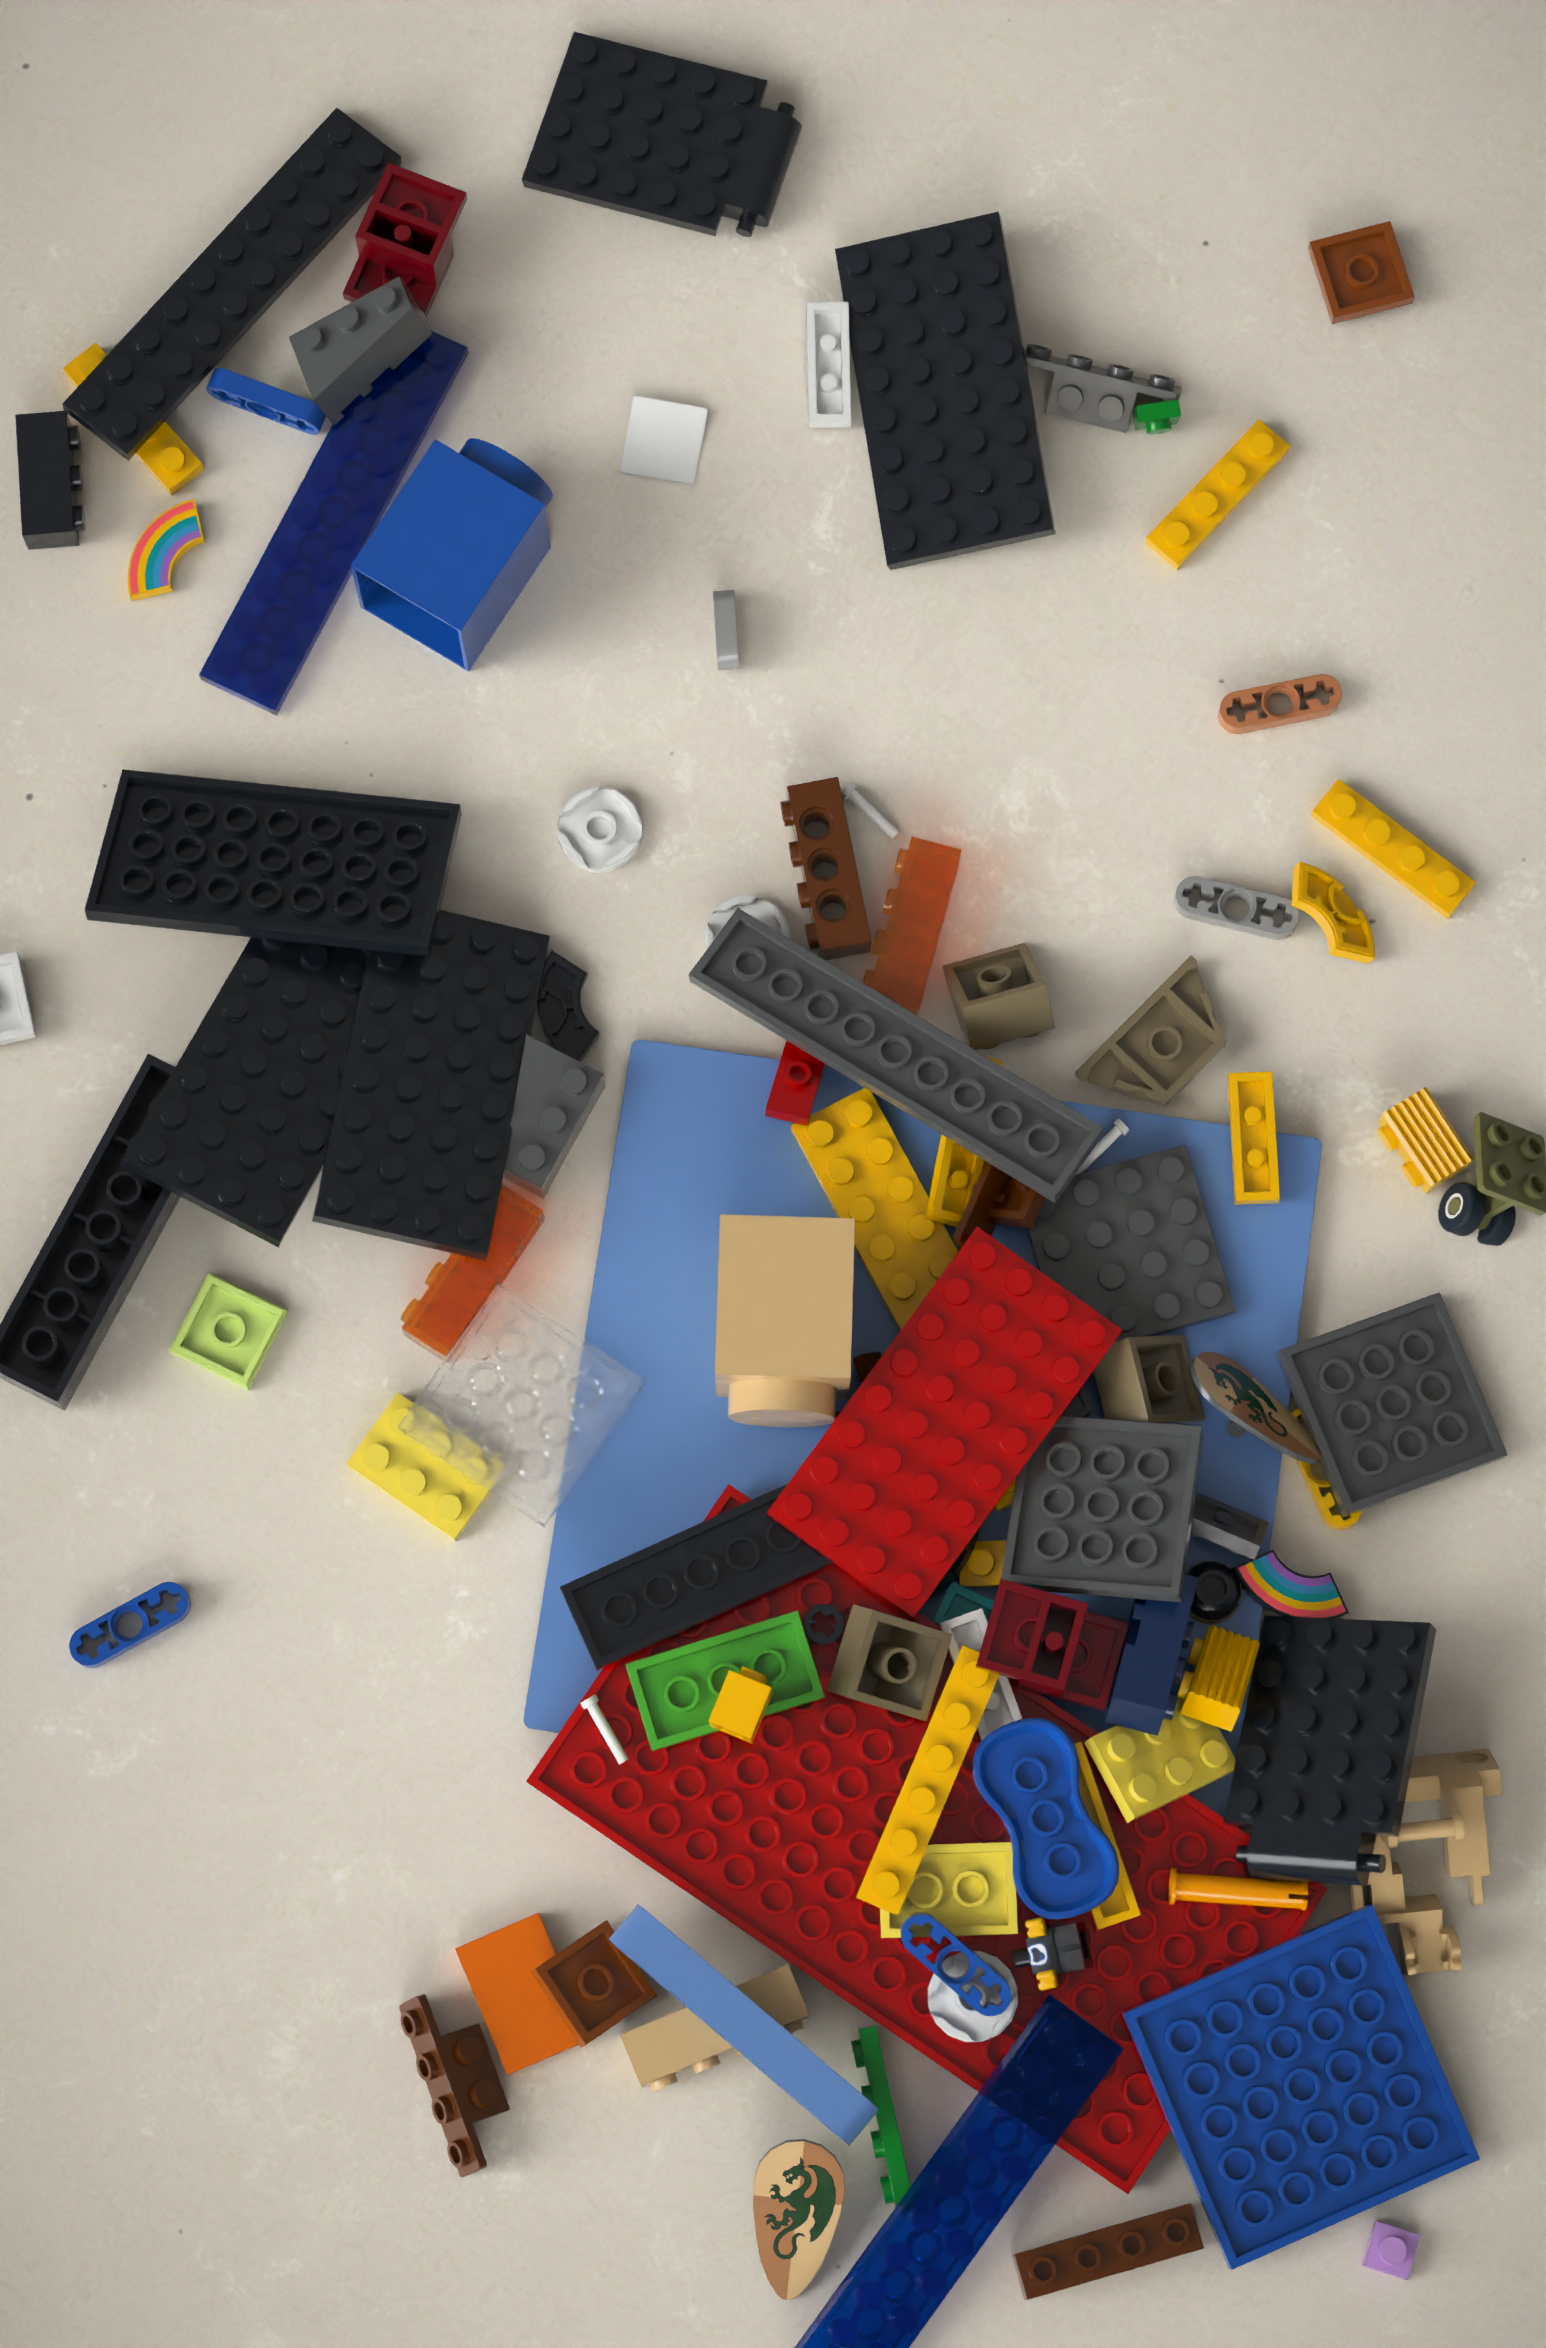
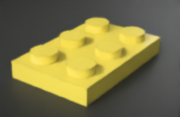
M398 1392L346 1463L347 1467L454 1541L458 1539L507 1470L500 1462Z
M1177 1698L1173 1718L1171 1721L1163 1719L1158 1736L1116 1725L1084 1742L1127 1823L1219 1780L1234 1771L1236 1759L1219 1727L1180 1714L1184 1698Z
M1011 1842L927 1845L898 1916L880 1909L881 1938H901L902 1923L909 1915L916 1912L931 1914L956 1936L1018 1934L1017 1898L1013 1879ZM927 1922L921 1927L914 1923L909 1928L913 1932V1937H931L929 1931L932 1926Z

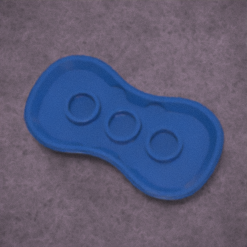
M1045 1718L1017 1720L991 1732L979 1743L975 1751L973 1776L980 1794L1002 1819L1009 1833L1013 1853V1879L1018 1895L1035 1914L1048 1919L1070 1918L1096 1908L1113 1893L1118 1883L1119 1862L1111 1841L1094 1823L1083 1804L1079 1790V1760L1072 1739L1059 1725Z

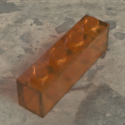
M911 837L908 850L900 848L894 873L901 875L897 890L891 888L888 890L883 913L890 915L886 930L877 929L871 954L878 955V960L874 971L866 969L863 983L918 1016L958 872L962 850Z
M501 1185L486 1260L451 1253L445 1264L438 1262L425 1281V1284L429 1286L420 1301L416 1298L412 1299L401 1316L400 1320L404 1322L402 1326L404 1336L449 1364L544 1222L543 1210L506 1186Z

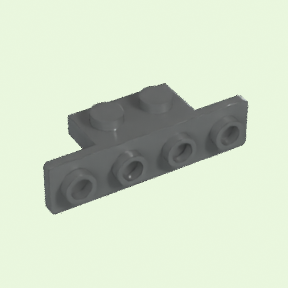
M1027 344V348L1024 349L1028 366L1055 372L1045 410L1046 414L1127 433L1137 392L1167 400L1180 399L1182 388L1174 386L1175 380L1167 376L1151 374L1150 379L1133 376L1134 370L1122 365L1109 364V368L1104 369L1092 366L1093 360L1081 355L1068 354L1067 359L1051 356V349L1034 344Z

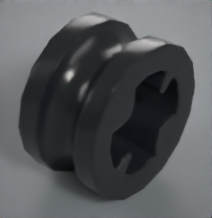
M829 1604L813 1606L804 1618L806 1636L818 1645L835 1643L841 1637L844 1630V1620L841 1612ZM821 1613L825 1618L832 1615L836 1619L837 1625L832 1624V1629L835 1630L832 1635L827 1637L823 1632L815 1634L812 1631L811 1625L816 1624V1621L812 1620V1618L816 1614Z

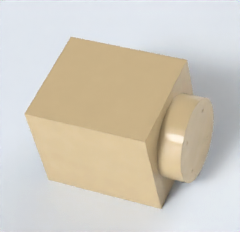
M720 1214L715 1386L716 1397H729L728 1418L730 1420L765 1427L797 1428L823 1426L834 1422L836 1417V1401H849L855 1218Z

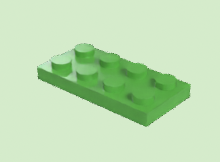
M798 1610L625 1664L652 1752L720 1731L710 1727L708 1720L729 1670L739 1674L743 1666L767 1676L766 1679L768 1681L766 1685L772 1687L773 1695L764 1717L825 1698Z

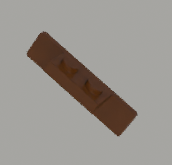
M985 1162L978 1181L973 1187L962 1218L957 1224L953 1240L962 1248L976 1227H979L990 1236H992L996 1225L1032 1229L1046 1197L990 1163Z
M422 1994L399 2006L401 2026L406 2036L411 2040L417 2057L416 2066L418 2073L426 2081L432 2098L433 2115L437 2122L441 2124L447 2139L449 2159L457 2168L460 2177H465L487 2167V2162L473 2123L510 2110L479 2023L441 2036L425 1994Z

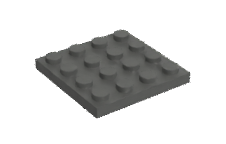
M1185 1145L1075 1175L1056 1203L1045 1198L1033 1228H1026L1038 1270L1122 1329L1115 1342L1127 1337L1157 1336L1229 1316L1236 1311Z
M1440 1292L1286 1347L1276 1353L1308 1433L1320 1452V1462L1343 1517L1503 1459L1508 1455Z
M1061 1416L1016 1477L1001 1579L1046 1592L1181 1602L1204 1437L1202 1426Z

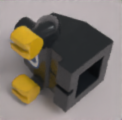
M1043 1917L1027 1920L1025 1923L1026 1927L1029 1928V1932H1027L1028 1938H1026L1027 1948L1012 1951L1015 1968L1031 1966L1033 1974H1037V1980H1040L1038 1987L1042 1991L1057 1988L1060 1983L1061 1973L1094 1967L1084 1922L1050 1928L1048 1921Z

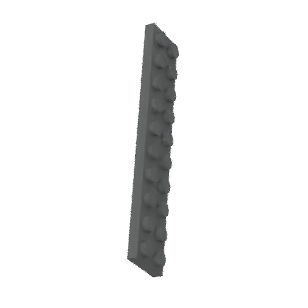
M737 908L689 973L691 983L1056 1203L1103 1136L1104 1127Z

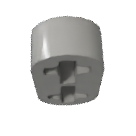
M735 590L713 591L718 670L739 669Z

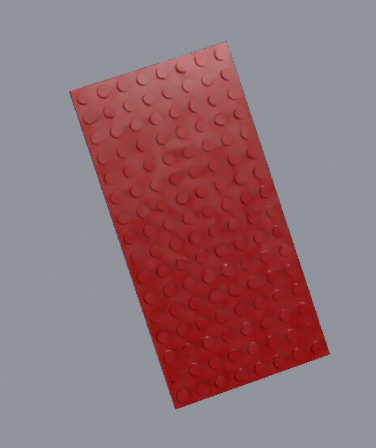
M728 1484L704 1521L752 1499ZM833 1563L606 1666L601 1670L580 1703L596 1694L599 1699L597 1704L629 1760L619 1765L588 1709H583L579 1703L526 1782L1127 2194L1130 2193L1170 2131V2127L1121 2012L1297 1936L1328 1890L1327 1887L1319 1882H1308V1895L1289 1894L1305 1896V1899L1308 1900L1306 1910L1175 1900L1174 1905L1169 1904L1168 1887L1171 1868H1176L1177 1873L1254 1878L1248 1870V1865L1238 1863L1236 1859L1238 1846L1248 1845L1250 1835L1236 1826L1224 1823L1222 1816L1189 1794L1127 1823L1084 1744L1089 1738L1099 1733L1041 1694L1017 1687L1019 1680L1007 1677L1022 1719H1048L1064 1729L1074 1744L1082 1742L1141 1915L1099 1930L1095 1926L1091 1911L1064 1919L1044 1918L1048 1921L1050 1928L1084 1922L1094 1967L1061 1973L1060 1983L1057 1988L1042 1991L1038 1987L1040 1980H1037V1974H1033L1031 1966L1018 1969L1014 1966L1012 1951L1027 1948L1026 1938H1028L1027 1932H1029V1928L1025 1925L1026 1921L1042 1917L1029 1909L1016 1891L1018 1934L957 1936L971 1950L981 1951L997 1957L1011 1971L1017 1985L1018 2005L1013 2019L999 2035L983 2042H963L948 2036L935 2023L928 2008V1986L933 1972L904 1947L901 1938H881L880 1908L856 1898L954 1664L949 1650L927 1721L827 1691L853 1604L941 1631L940 1626L919 1612L913 1620ZM818 1604L832 1605L841 1612L844 1620V1630L841 1637L835 1643L818 1645L806 1636L825 1698L763 1717L753 1744L722 1731H717L652 1752L625 1664L797 1610L804 1629V1618L807 1612ZM818 1613L812 1618V1620L816 1621L815 1625H811V1629L815 1634L823 1632L828 1637L835 1632L832 1629V1624L837 1625V1622L832 1615L825 1618L821 1613ZM977 1729L928 1845L1011 1842L1002 1819L984 1800L975 1784L973 1760L975 1751L981 1742ZM945 1936L942 1937L940 1944L931 1937H912L910 1940L915 1945L920 1941L928 1944L933 1949V1952L926 1957L932 1962L935 1960L938 1951L944 1945L951 1942ZM952 1951V1952H949V1953L944 1957L943 1962H944L947 1958L952 1957V1956H954V1955L960 1953V1951Z

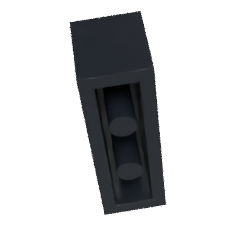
M67 411L15 415L22 536L28 550L79 546L78 531H85L83 505H77L76 491L83 490L81 466L74 465V451L81 450L78 425L71 424Z

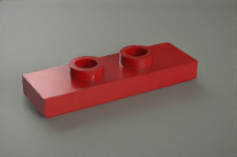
M786 1040L767 1102L765 1116L808 1126L826 1064Z

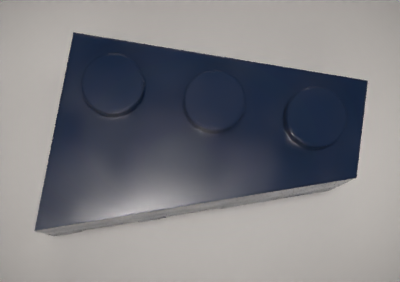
M1185 1574L1181 1602L1134 1599L1105 1722L1158 1736L1163 1719L1172 1720L1178 1694L1171 1693L1173 1683L1180 1684L1186 1658L1179 1657L1181 1647L1188 1648L1194 1623L1188 1621L1198 1577Z

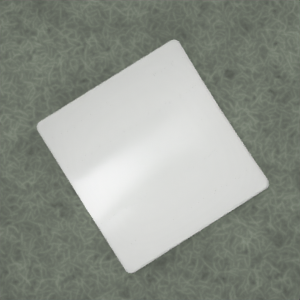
M634 396L619 471L673 482L694 484L706 424L707 408Z

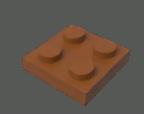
M1390 221L1309 242L1308 250L1332 324L1413 304L1415 296Z
M607 1920L531 1971L581 2048L657 1996L638 1965L608 1940L615 1931Z

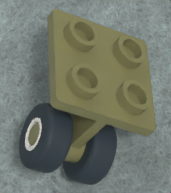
M1480 1112L1473 1117L1477 1186L1467 1182H1458L1452 1185L1441 1199L1438 1218L1440 1225L1447 1232L1458 1236H1467L1476 1229H1479L1477 1237L1479 1243L1499 1246L1508 1239L1513 1231L1516 1221L1514 1206L1540 1216L1546 1213L1545 1141L1541 1135Z

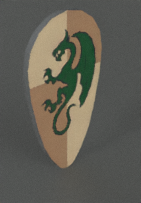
M1202 1352L1192 1360L1190 1371L1193 1382L1201 1394L1216 1409L1231 1419L1227 1426V1431L1232 1437H1241L1247 1430L1263 1442L1294 1459L1308 1464H1316L1321 1457L1320 1452L1301 1424L1242 1366L1216 1352Z
M806 2139L786 2140L772 2147L759 2161L754 2177L753 2210L761 2263L774 2291L780 2298L785 2300L796 2298L810 2284L819 2271L839 2221L845 2193L844 2171L836 2156L822 2144Z

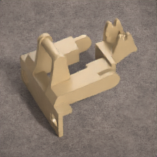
M1490 1749L1413 1757L1405 1803L1440 1800L1441 1819L1401 1823L1399 1837L1376 1835L1373 1854L1385 1855L1386 1868L1383 1873H1369L1367 1884L1368 1903L1374 1906L1381 1924H1396L1401 1972L1403 1975L1409 1976L1416 1975L1417 1973L1462 1970L1459 1956L1461 1954V1947L1453 1925L1443 1926V1911L1435 1894L1405 1897L1403 1873L1397 1862H1391L1390 1848L1397 1847L1398 1842L1443 1838L1444 1862L1450 1877L1468 1876L1469 1895L1472 1905H1483L1482 1876L1491 1875L1484 1797L1502 1795L1500 1768ZM1476 1762L1479 1764L1466 1765L1464 1763ZM1349 1885L1351 1909L1354 1911L1365 1906L1362 1885Z

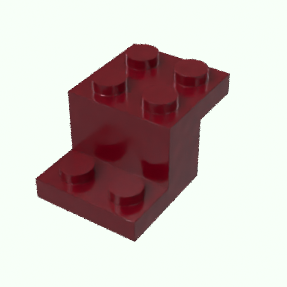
M388 163L355 235L359 257L343 291L344 299L353 302L393 279L400 277L420 302L427 318L454 257L451 235L467 201V193Z
M1000 1579L976 1668L1019 1680L1017 1686L1019 1688L1104 1712L1129 1623L1086 1611L1088 1603Z

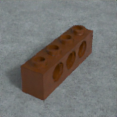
M834 777L787 786V800L781 801L780 806L784 826H793L795 841L788 842L793 868L801 867L804 882L797 883V891L801 909L809 908L812 923L805 924L809 949H818L819 957L824 960L871 952L872 940L839 779ZM811 822H821L826 825L828 831L822 836L814 837L805 831V827ZM827 862L832 864L837 871L831 877L822 878L814 873L813 868L819 863ZM829 903H836L844 908L845 913L837 919H830L824 916L821 910Z
M1191 2203L1012 2254L1024 2300H1029L1204 2249Z

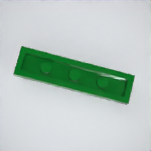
M876 2026L858 2029L859 2040L851 2041L856 2068H866L869 2085L860 2086L862 2095L879 2109L875 2114L878 2130L871 2131L870 2134L875 2158L884 2157L888 2176L880 2177L885 2205L894 2203L896 2212L912 2209L915 2206Z

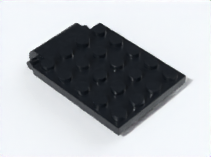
M574 32L525 168L522 182L524 187L712 236H716L723 216L739 220L736 233L744 237H751L755 225L762 227L769 225L802 125L792 117L795 107L789 103L780 102L777 111L760 107L767 88V80Z
M1264 1616L1259 1640L1260 1646L1255 1660L1224 1817V1823L1228 1825L1252 1827L1249 1844L1239 1845L1236 1851L1237 1862L1247 1864L1252 1877L1365 1886L1368 1884L1370 1872L1383 1873L1385 1871V1855L1373 1854L1376 1835L1399 1837L1436 1629L1431 1623Z

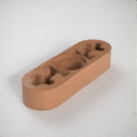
M1318 674L1234 691L1223 698L1218 711V720L1227 732L1244 734L1330 716L1337 710L1342 697V689L1339 682L1332 676ZM1317 687H1322L1324 693L1332 694L1329 696L1326 705H1321V701L1318 698L1305 701V710L1299 709L1300 696L1297 690H1302V699L1312 697ZM1275 694H1283L1290 699L1292 709L1286 714H1275L1268 706V699ZM1260 698V713L1263 718H1258V710L1247 712L1244 721L1241 722L1237 721L1235 715L1228 716L1233 704H1239L1241 710L1253 709L1256 704L1255 699Z

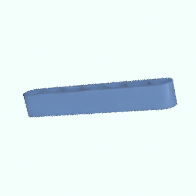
M639 1904L636 1905L608 1939L849 2146L879 2111L865 2096Z

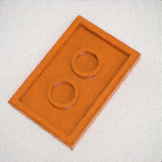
M539 1913L455 1948L507 2075H511L579 2045L531 1973L532 1970L556 1955Z

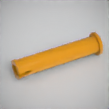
M1171 1868L1168 1902L1171 1905H1174L1175 1900L1300 1910H1306L1308 1900L1305 1899V1896L1289 1895H1308V1882L1185 1874L1177 1873L1176 1868Z

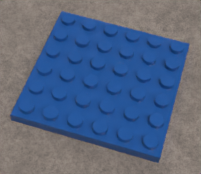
M1367 1904L1121 2012L1224 2259L1231 2270L1480 2159L1372 1904Z

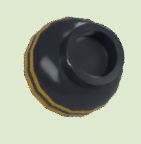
M1202 1561L1191 1566L1185 1572L1187 1575L1198 1577L1189 1614L1193 1620L1204 1624H1219L1231 1618L1238 1610L1242 1599L1241 1584L1234 1572L1226 1564L1217 1561Z

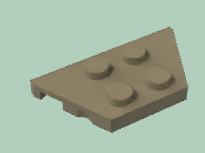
M1190 956L1076 1070L1075 1076L1079 1080L1166 1107L1227 1043L1221 1025L1217 1022L1214 1015V1007L1209 993L1205 991L1199 975L1196 959Z

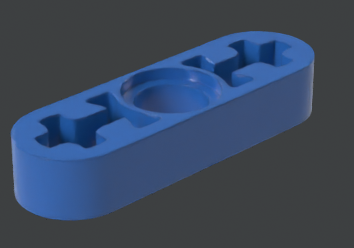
M215 368L206 387V391L211 396L224 403L308 434H319L326 419V415L315 402L227 369Z
M161 1583L76 1630L69 1642L70 1653L75 1661L86 1668L100 1667L183 1621L191 1608L190 1597L183 1587L177 1583ZM169 1592L172 1597L180 1595L181 1600L176 1603L178 1611L175 1614H170L167 1610L156 1613L154 1616L159 1623L152 1627L150 1617L141 1608V1605L148 1602L149 1608L153 1610L163 1604L161 1596L164 1593ZM127 1613H136L142 1618V1630L134 1637L122 1636L118 1631L120 1618ZM109 1623V1630L120 1645L112 1649L111 1642L107 1640L97 1647L99 1655L92 1658L87 1653L80 1655L79 1650L85 1646L83 1639L86 1636H90L94 1641L103 1638L107 1634L101 1627Z
M926 1912L913 1913L904 1920L900 1931L904 1947L977 2012L985 2016H996L1007 2009L1011 2001V1990L1007 1981L940 1921ZM926 1922L932 1926L929 1934L938 1944H940L943 1936L951 1941L938 1951L933 1962L926 1957L933 1952V1949L928 1944L920 1941L915 1945L910 1941L913 1937V1932L909 1928L914 1923L920 1927ZM960 1951L968 1957L969 1968L962 1976L952 1977L943 1970L942 1962L949 1952ZM978 1966L985 1971L978 1976L980 1981L988 1987H992L995 1983L1001 1986L998 1994L1002 2000L997 2005L991 2001L986 2005L981 2004L979 2001L982 1999V1993L973 1984H971L968 1992L960 1987L973 1978Z

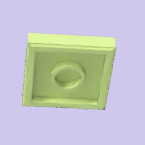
M209 1272L169 1351L188 1362L249 1390L289 1312L287 1309Z

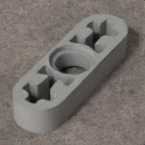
M1191 876L1181 881L1174 897L1177 911L1185 918L1275 940L1289 937L1294 932L1299 920L1298 908L1293 907L1292 901L1288 898L1198 876ZM1192 888L1200 890L1201 898L1213 901L1214 892L1221 894L1217 903L1216 913L1209 912L1212 903L1199 901L1197 907H1191L1188 905L1189 899L1182 895L1190 894ZM1233 897L1241 898L1247 903L1249 912L1243 918H1232L1225 912L1224 903ZM1257 903L1264 904L1260 913L1274 915L1276 909L1284 910V918L1289 919L1290 922H1283L1281 928L1273 926L1272 918L1260 915L1258 924L1253 923L1252 920L1256 913Z

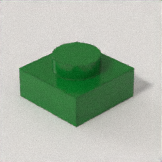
M1179 399L1137 405L1133 412L1135 430L1146 429L1149 435L1171 431V425L1177 424L1181 417Z

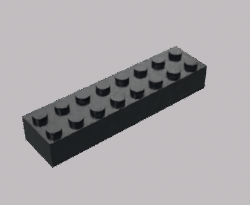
M147 1054L0 1324V1378L64 1411L180 1199V1196L121 1166L125 1153L175 1069L174 1066L150 1054Z

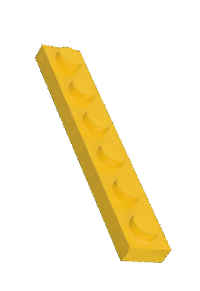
M964 1645L961 1647L856 1896L857 1899L897 1916L999 1677V1674L976 1668L980 1652Z

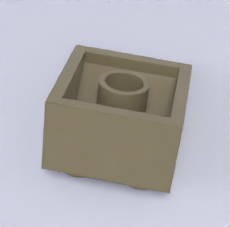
M1026 943L942 966L961 1030L970 1048L974 1050L991 1049L1006 1041L1021 1037H1034L1042 1031L1055 1028L1047 985Z
M1185 1335L1127 1337L1114 1342L1093 1371L1104 1411V1419L1188 1425L1206 1420L1199 1390L1193 1382L1190 1371L1192 1362Z
M853 1604L827 1691L927 1721L953 1634Z

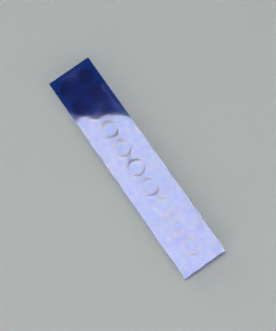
M431 330L432 335L394 370L388 367L370 384L373 390L364 398L359 394L341 411L344 417L335 425L332 424L199 673L202 681L277 716L352 575L351 564L379 524L469 354L468 347Z
M1049 1994L794 2348H909L1124 2048Z

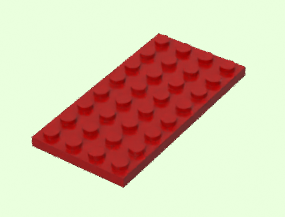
M976 1227L767 1511V1515L913 1620L1121 1334L1122 1329L982 1229Z

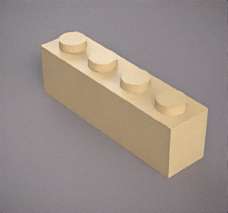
M789 1964L736 1986L791 2034L804 2029L801 2020L808 2018L809 2013ZM687 2007L620 2035L640 2086L643 2088L651 2085L653 2092L677 2083L676 2073L693 2067L695 2074L719 2065L718 2055L734 2049L737 2056L742 2055Z

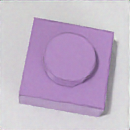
M1374 2221L1362 2266L1408 2280L1420 2235Z

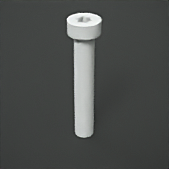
M851 782L841 792L842 797L845 799L849 798L892 840L896 838L900 832L856 791L857 786Z
M1117 1118L1112 1123L1114 1127L1096 1144L1075 1175L1083 1173L1121 1135L1125 1136L1130 1131L1120 1119Z
M595 1694L580 1704L583 1709H588L620 1765L629 1760L599 1708L597 1704L599 1699Z

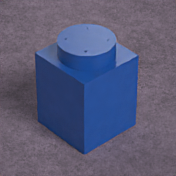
M470 438L458 453L435 439L351 564L361 608L469 672L551 548L546 508L553 498L551 489L529 466L496 445L480 439Z

